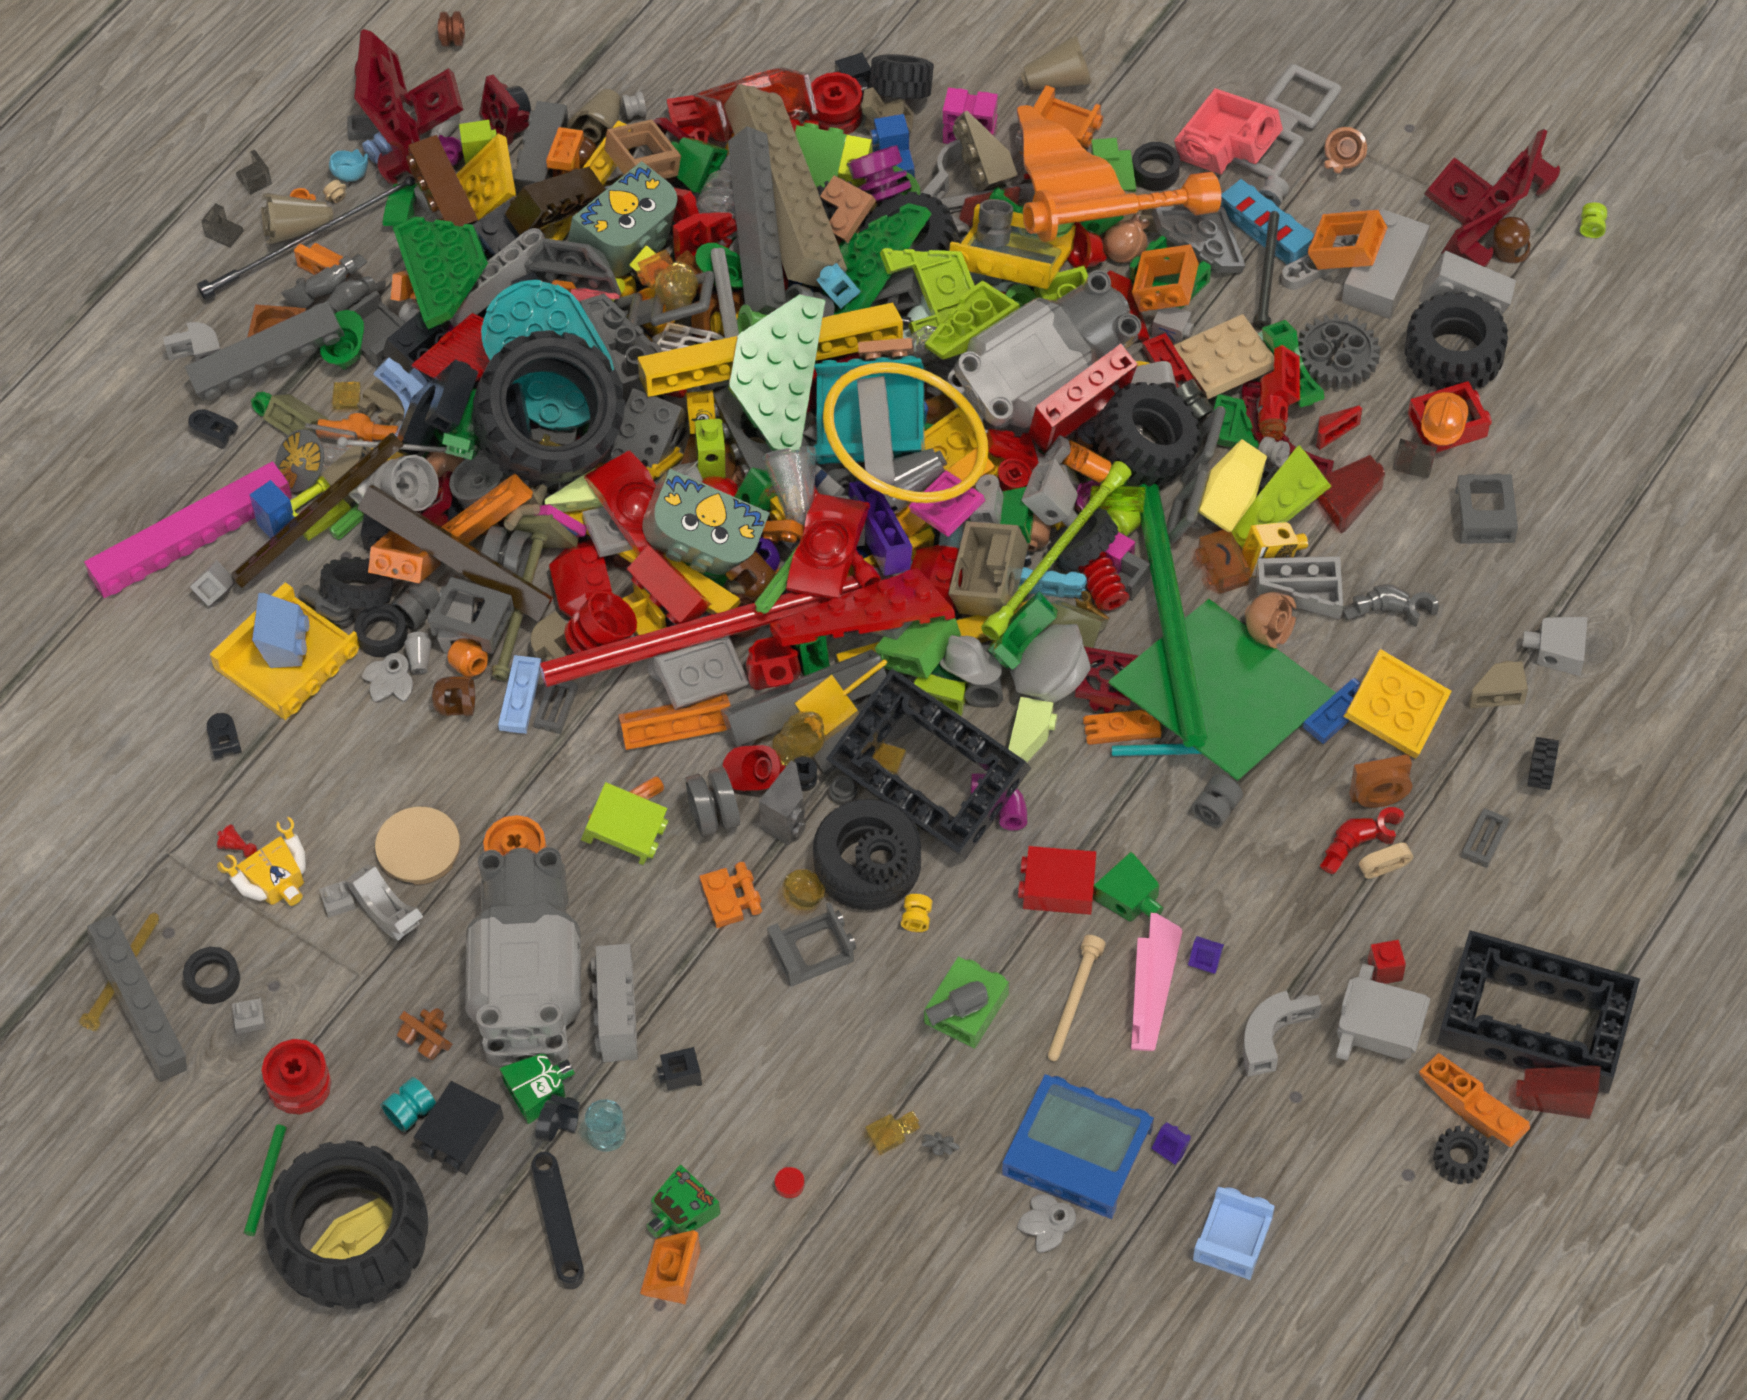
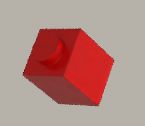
M1399 940L1371 944L1367 961L1369 965L1374 966L1373 981L1383 984L1403 981L1406 963Z

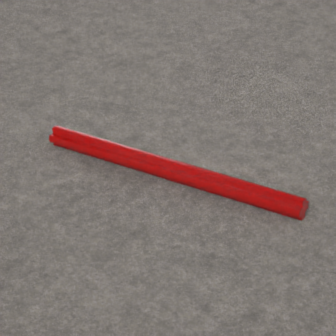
M854 575L846 578L841 596L860 588ZM791 592L781 595L769 612L765 614L757 612L755 603L539 663L542 678L546 687L769 625L783 617L791 616L807 608L828 602L831 599Z

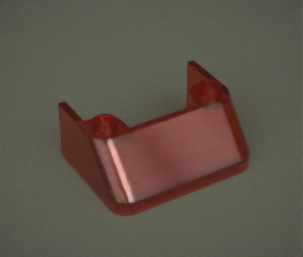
M784 67L760 72L697 92L693 95L695 105L711 137L718 141L727 142L734 133L724 105L738 84L748 87L753 86L761 91L776 93L781 96L789 119L799 117L800 112L803 111L811 114L817 113L808 73Z

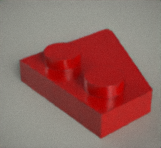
M989 429L987 431L988 452L992 456L1004 459H1020L1026 462L1031 470L1039 463L1030 434L1023 433L1019 438L1013 437L1015 435L1013 431H999L996 429Z

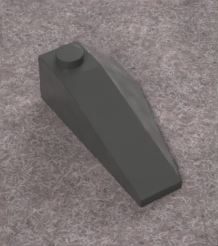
M605 294L580 301L581 306L611 356L614 369H616L623 386V399L629 398L633 388L645 392L639 379L638 357L663 352L661 347L655 341L651 342L638 325L635 327L625 317V313Z

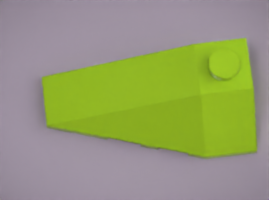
M981 281L960 297L958 306L949 311L947 320L943 324H939L925 342V348L942 359L965 353L971 338L1019 309L1020 305L986 282Z

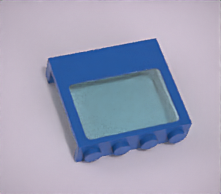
M1045 1074L1004 1158L1002 1175L1112 1219L1117 1208V1199L1147 1134L1151 1135L1153 1131L1154 1117H1151L1142 1109L1126 1107L1114 1098L1106 1099L1096 1095L1089 1088H1079L1071 1085L1059 1076L1051 1077Z

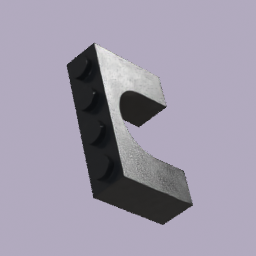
M455 359L412 397L398 433V439L403 444L429 446L435 428L444 433L454 430L461 421L478 371L463 361ZM399 449L397 452L405 456L417 455L421 457L427 451Z

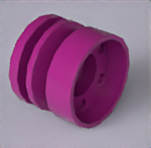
M897 145L878 150L847 163L852 179L864 178L866 181L857 188L862 191L869 190L870 195L876 199L875 203H880L887 198L888 200L895 197L894 195L902 193L911 187L910 180L900 183L897 181V179L907 175L906 170L894 172L893 167L902 162Z

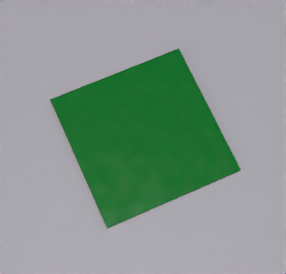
M1208 599L1185 618L1208 733V739L1205 740L1206 745L1197 748L1195 745L1192 747L1238 781L1298 729L1308 717L1336 692L1277 648L1263 645L1250 636L1247 626ZM1161 637L1109 680L1108 683L1182 738L1164 639Z

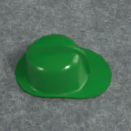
M707 243L697 249L695 259L699 269L702 272L711 271L714 273L711 250L723 248L726 255L731 290L733 292L742 289L743 278L740 255L717 243Z
M351 310L335 313L345 336L341 337L333 345L321 346L320 352L323 360L329 364L340 366L343 370H347L348 366L355 364L362 354L364 322L359 314Z

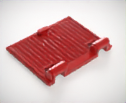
M471 313L454 329L446 333L440 341L411 366L434 378L456 359L469 364L471 368L478 371L475 382H479L490 362L482 342L481 329L484 318Z

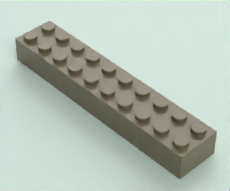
M738 84L725 103L724 108L734 135L747 126L767 133L781 262L787 278L822 288L817 279L820 277V272L824 267L833 266L837 263L844 272L847 270L783 100L776 93H768L753 86L748 87Z

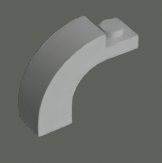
M365 865L344 880L367 914L391 938L398 941L420 925L418 920L423 918L418 908L404 904L389 888L375 866Z
M1284 991L1267 998L1254 1010L1246 1025L1242 1052L1248 1077L1276 1071L1278 1056L1274 1047L1273 1036L1284 1026L1319 1018L1321 1002L1318 995H1301L1290 1001L1288 992Z

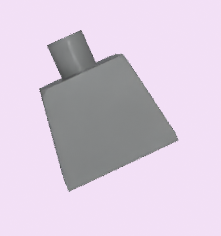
M1056 459L1035 467L1024 492L1023 503L1046 525L1050 526L1062 521L1066 527H1069L1078 516L1073 510L1078 496L1077 491Z
M1588 617L1542 619L1540 633L1524 631L1522 647L1538 649V665L1580 676L1585 656Z

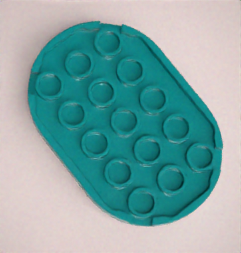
M541 280L522 281L500 292L486 310L481 334L489 361H491L496 353L502 350L505 344L519 336L528 337L531 332L553 330L559 335L567 332L585 339L590 348L595 345L608 357L612 371L614 370L611 356L583 307L574 295L562 286L542 282ZM534 372L524 375L512 383L519 382L522 384L528 417L531 422L552 430H570L589 423L590 414L585 397L578 387L565 377L550 372Z

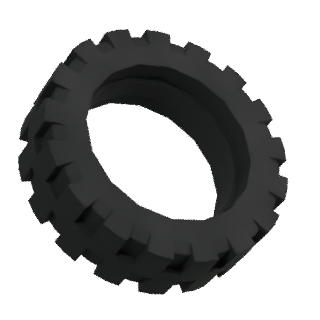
M1097 508L1092 516L1054 561L1060 570H1075L1081 565L1089 564L1090 560L1098 558L1099 554L1102 551L1105 552L1109 548L1108 545L1114 542L1115 536L1118 535V526L1108 512L1101 508ZM1061 527L1057 531V535L1051 538V543L1047 546V552L1051 550L1068 527Z
M343 557L341 560H331L330 564L326 563L323 569H321L320 593H322L324 599H329L330 603H337L340 607L347 608L349 606L352 609L365 607V609H370L373 606L379 607L383 605V602L387 603L390 600V597H392L393 578L368 573L369 558L364 560L361 557H353V559ZM358 580L371 584L357 586L343 583V581Z

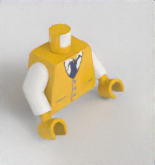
M286 817L290 823L288 830L281 829L279 822H276V829L286 837L284 840L279 836L238 865L235 857L226 855V859L231 864L229 869L225 868L221 862H218V870L221 873H228L230 875V881L243 896L258 901L265 900L270 905H274L284 898L290 906H293L302 899L303 895L298 888L304 883L302 874L306 871L305 851L297 834L292 832L294 822L290 817Z

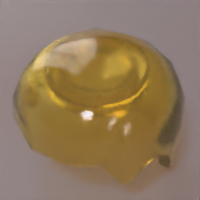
M796 869L788 874L783 882V896L788 905L797 910L809 911L814 909L825 896L824 885L820 882L818 876L808 869Z

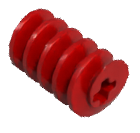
M1102 551L1098 558L1090 560L1089 564L1085 566H1079L1078 570L1081 574L1085 575L1087 580L1086 586L1089 592H1091L1097 608L1102 611H1110L1125 605L1129 601L1130 596L1128 592H1125L1126 588L1121 583V578L1117 575L1116 568L1112 566V560L1106 558V553Z

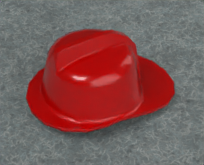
M1075 222L1073 224L1076 226L1074 245L1067 260L1074 268L1084 266L1085 269L1095 267L1099 262L1106 261L1107 257L1103 251V242L1100 236L1087 231L1081 223Z
M765 745L734 748L726 755L722 765L728 774L732 788L740 791L770 788L786 767L782 765V761L776 751L770 746Z

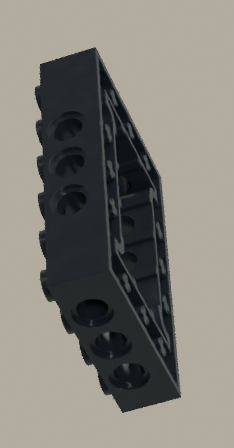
M894 669L889 671L826 758L833 767L881 801L900 808L901 811H904L911 818L915 825L964 859L968 857L1031 770V767L1024 759ZM903 714L987 771L984 778H979L977 781L978 786L968 800L961 803L960 806L962 808L955 817L950 815L944 807L933 803L921 791L913 789L897 774L893 775L877 760L872 758Z
M1469 930L1441 1025L1437 1045L1609 1094L1640 978ZM1486 979L1599 1010L1600 1013L1590 1050H1588L1584 1043L1574 1040V1042L1550 1036L1551 1033L1549 1032L1543 1034L1522 1028L1521 1024L1516 1023L1515 1026L1493 1019V1016L1479 1015L1476 1017Z

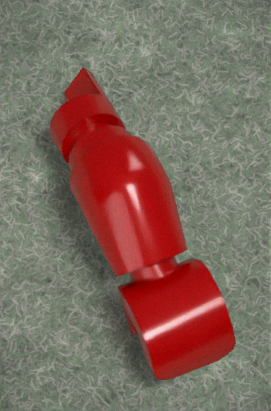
M1388 807L1379 813L1376 821L1373 818L1348 819L1336 830L1334 842L1326 849L1325 853L1327 856L1320 864V867L1327 873L1335 874L1348 856V852L1353 848H1357L1360 843L1378 838L1381 842L1393 844L1396 837L1395 830L1387 829L1384 823L1399 824L1405 816L1404 812L1397 807Z

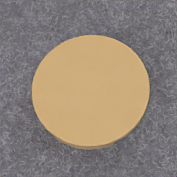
M411 807L395 813L381 826L375 842L377 859L383 871L392 879L396 878L400 881L414 883V885L431 883L446 875L453 868L452 865L456 861L461 849L459 833L454 822L443 812L429 807Z

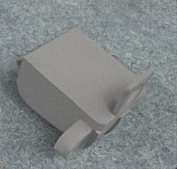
M1363 963L1359 977L1349 980L1343 1000L1341 1018L1337 1030L1340 1043L1336 1058L1348 1061L1353 1046H1359L1394 1058H1411V1054L1416 1053L1430 998L1424 994L1372 981L1374 966Z

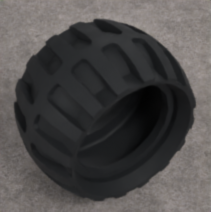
M346 1140L345 1143L333 1144L332 1142L320 1144V1148L309 1153L303 1152L297 1156L289 1169H284L273 1185V1192L267 1199L264 1213V1238L268 1254L275 1269L285 1282L298 1294L311 1298L316 1304L329 1308L338 1305L343 1306L345 1309L360 1308V1305L373 1301L376 1304L386 1299L387 1294L395 1288L399 1290L409 1280L411 1269H415L421 1261L428 1234V1213L424 1196L411 1172L385 1150L377 1146L369 1148L362 1142ZM361 1191L378 1196L393 1209L390 1226L380 1242L361 1255L346 1259L323 1258L307 1250L300 1241V1233L307 1216L322 1201L336 1194Z

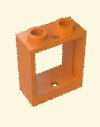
M1379 210L1323 214L1316 228L1312 243L1308 248L1309 257L1318 270L1373 266L1388 227ZM1359 234L1355 246L1332 247L1336 236Z
M1191 244L1142 252L1132 290L1140 312L1189 305L1199 265ZM1180 273L1177 284L1152 287L1154 277Z
M391 530L371 546L368 573L421 583L440 566L441 561ZM393 568L398 570L397 574L393 572Z

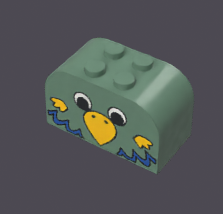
M641 161L572 217L568 242L588 244L603 252L614 276H623L633 269L630 263L646 245L656 252L664 247L670 236L677 204L676 191L669 182Z
M669 469L657 482L644 515L642 526L645 538L650 545L665 553V556L670 560L676 562L684 561L691 564L690 567L693 570L701 573L707 571L716 575H724L753 554L769 512Z

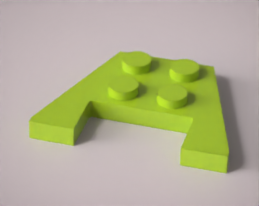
M885 248L880 252L888 274L911 267L915 272L931 313L929 317L912 321L908 324L915 345L918 347L928 340L939 324H943L947 320L949 311L952 308L955 309L960 303V297L975 286L961 251L929 250L928 252L914 251V249L898 251L892 250V248Z

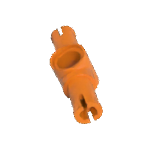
M361 413L350 414L348 419H342V421L318 419L317 424L318 436L345 437L347 440L356 441L361 438L363 441L369 442L374 440L382 441L390 433L393 432L395 434L398 430L396 425L375 424L367 415Z

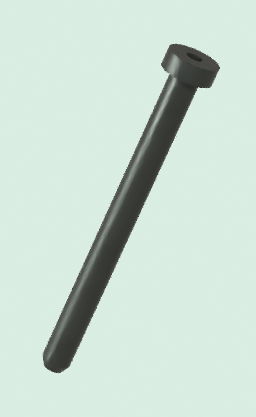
M1272 211L1269 214L1258 315L1253 317V325L1257 328L1271 325L1268 311L1280 217L1277 211Z

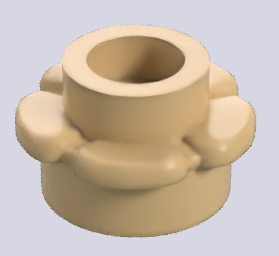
M339 180L330 182L323 190L326 196L325 200L333 201L334 203L340 202L346 196V185L341 184Z

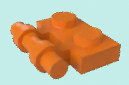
M739 862L735 865L737 872L735 876L729 877L727 868L699 876L716 928L743 921L742 910L750 908L752 915H758L762 912L760 894L754 889L752 883L754 878L751 870L747 869L745 862ZM742 887L745 895L737 898L734 889Z

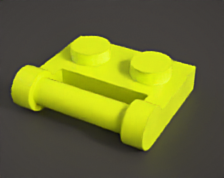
M323 476L317 479L316 484L290 501L294 517L298 515L295 512L296 509L330 487V484ZM342 499L308 529L303 536L308 541L347 513L350 510V505Z

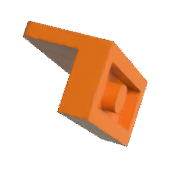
M314 243L310 248L299 244L294 249L297 266L314 275L326 267L330 268L334 264L338 266V261L343 258V256L317 243Z

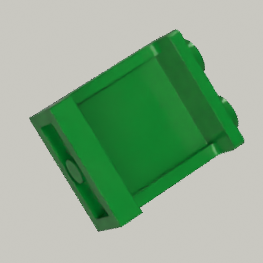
M1161 236L1156 241H1152L1146 248V251L1168 248L1166 246L1167 238ZM1136 256L1129 266L1130 280L1133 284L1141 256ZM1205 261L1198 265L1190 301L1210 282L1211 265ZM1180 273L1154 277L1152 287L1177 284Z

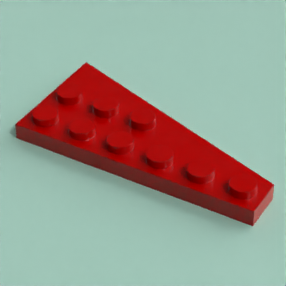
M914 568L891 578L883 579L870 586L857 589L840 598H833L828 602L807 608L791 616L783 617L778 621L770 623V630L783 647L814 642L818 639V636L833 634L834 638L844 637V632L858 630L859 634L899 628L904 625V622L919 620L920 624L930 623V618L945 616V620L954 619L955 613L951 605L918 568Z

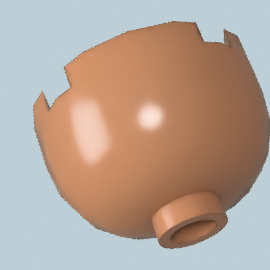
M1278 592L1259 595L1245 611L1246 626L1250 636L1263 645L1272 648H1278L1276 646L1278 643L1284 644L1291 635L1296 621V617L1292 616V608L1296 609L1294 599L1289 595Z

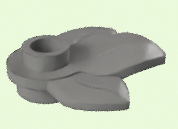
M392 653L386 656L383 661L370 663L362 674L364 680L371 682L370 694L374 702H379L392 693L400 700L406 702L413 689V679L408 674L409 662L400 653ZM399 662L398 668L392 670V663Z
M1042 1194L1031 1198V1205L1034 1210L1026 1212L1020 1218L1017 1225L1018 1229L1022 1232L1037 1235L1036 1249L1039 1253L1050 1251L1060 1245L1064 1232L1071 1230L1076 1222V1213L1069 1204L1058 1203L1052 1196ZM1065 1213L1064 1219L1056 1220L1058 1214Z

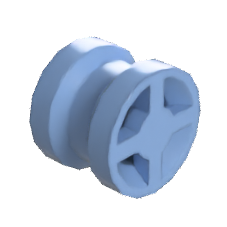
M380 132L374 135V139L366 140L362 143L364 152L368 154V158L375 164L378 162L380 153L386 155L393 151Z

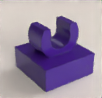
M1196 936L1188 965L1216 974L1224 944Z
M1166 1122L1161 1127L1151 1149L1176 1165L1181 1161L1191 1136L1178 1130L1177 1126H1172Z

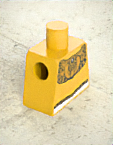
M1287 522L1252 525L1240 558L1249 577H1255L1258 558H1294L1296 551L1307 549L1308 540L1304 533L1295 535L1291 525Z

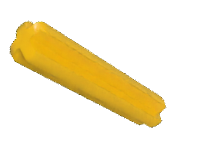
M675 447L673 453L659 464H653L652 468L647 467L653 480L663 475L682 460L683 454L680 453V448Z

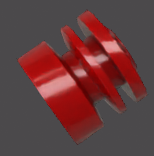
M598 591L594 592L565 625L564 634L568 645L575 653L630 638L637 630L638 622L630 605L621 597L612 592Z

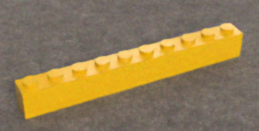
M888 303L823 317L815 361L858 352V342L902 339L903 320L894 304ZM737 336L638 357L639 379L647 396L650 397L729 380Z

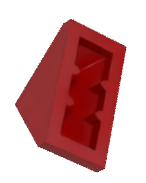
M1358 405L1320 416L1316 447L1321 450L1360 425L1362 408Z

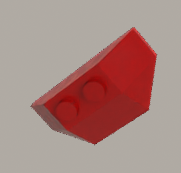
M592 539L579 541L576 547L565 548L549 564L560 612L569 618L575 615L594 592H612L604 557H599Z
M949 541L916 550L910 570L918 568L951 605L955 613L957 608L949 596V590L961 543ZM962 568L958 577L959 587H961L963 581Z

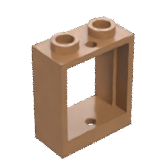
M652 119L607 129L604 150L624 175L642 161L664 179L678 176L681 155ZM647 145L654 153V155L634 159L627 149Z

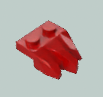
M716 91L666 99L670 122L693 139L706 143L710 137L716 141L723 140L724 124L721 110H719Z
M725 212L693 214L673 225L675 260L687 250L695 257L697 249L707 243H717L728 248L733 241L727 237L737 231V222L732 218L733 214Z

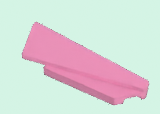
M1151 913L1149 938H1138L1131 1050L1154 1051L1156 1048L1182 936V929L1178 925L1157 913Z

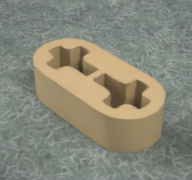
M1398 843L1365 856L1359 862V867L1365 878H1375L1406 866L1412 861L1413 854L1406 843Z

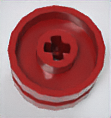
M833 72L817 77L810 84L807 91L809 120L820 121V130L828 131L829 127L844 130L843 134L848 135L860 126L863 119L861 102L863 101L862 89L855 78L848 74Z
M291 1039L273 1047L264 1058L261 1069L263 1080L270 1100L278 1109L288 1114L298 1115L312 1112L321 1106L329 1096L332 1084L324 1054L317 1045L307 1040Z

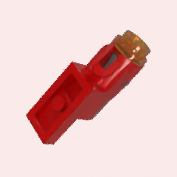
M1283 345L1274 349V371L1260 379V398L1256 402L1260 432L1264 438L1271 437L1275 440L1281 439L1286 431L1288 406L1300 400V356Z

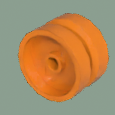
M519 815L504 817L494 822L486 831L483 841L484 851L496 850L501 855H505L515 848H526L538 853L539 850L547 847L544 831L539 824L529 817Z

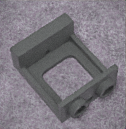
M1512 474L1458 475L1455 494H1459L1462 523L1460 531L1461 544L1515 543L1518 524ZM1502 493L1504 509L1475 510L1472 507L1471 494Z
M450 577L447 586L444 585L440 590L439 602L436 608L433 607L428 615V623H430L432 635L436 636L439 629L479 641L484 652L493 654L514 611L512 596ZM458 591L485 600L474 623L470 624L446 616Z
M830 902L826 903L827 913L782 931L778 923L767 927L768 942L791 987L854 962L853 950L856 949L855 941L850 933L846 935L843 929L845 926L843 917L839 910L834 911ZM831 929L842 952L814 965H807L796 946V941L821 930Z

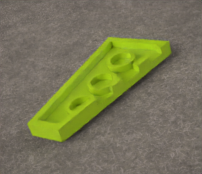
M1300 445L1296 447L1230 532L1242 549L1252 525L1288 522L1331 487V484Z

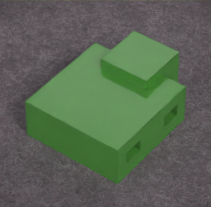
M1117 138L1091 139V154L1101 157L1111 164L1124 191L1136 192L1131 150L1118 151Z

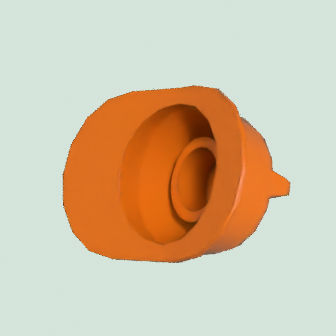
M1442 392L1432 396L1426 404L1422 418L1421 429L1424 436L1430 442L1437 445H1449L1460 439L1468 416L1466 402L1460 396L1453 393Z

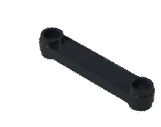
M540 1152L534 1156L531 1168L558 1280L565 1288L576 1289L583 1283L585 1272L558 1161L551 1153ZM544 1164L551 1165L547 1170L539 1169ZM569 1270H575L578 1272L576 1275L572 1277H567L564 1275Z

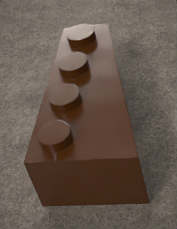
M434 135L408 145L409 155L406 156L409 169L419 189L425 196L431 213L435 214L437 220L450 221L455 226L462 227L464 224L473 225L476 223L478 218L438 136Z

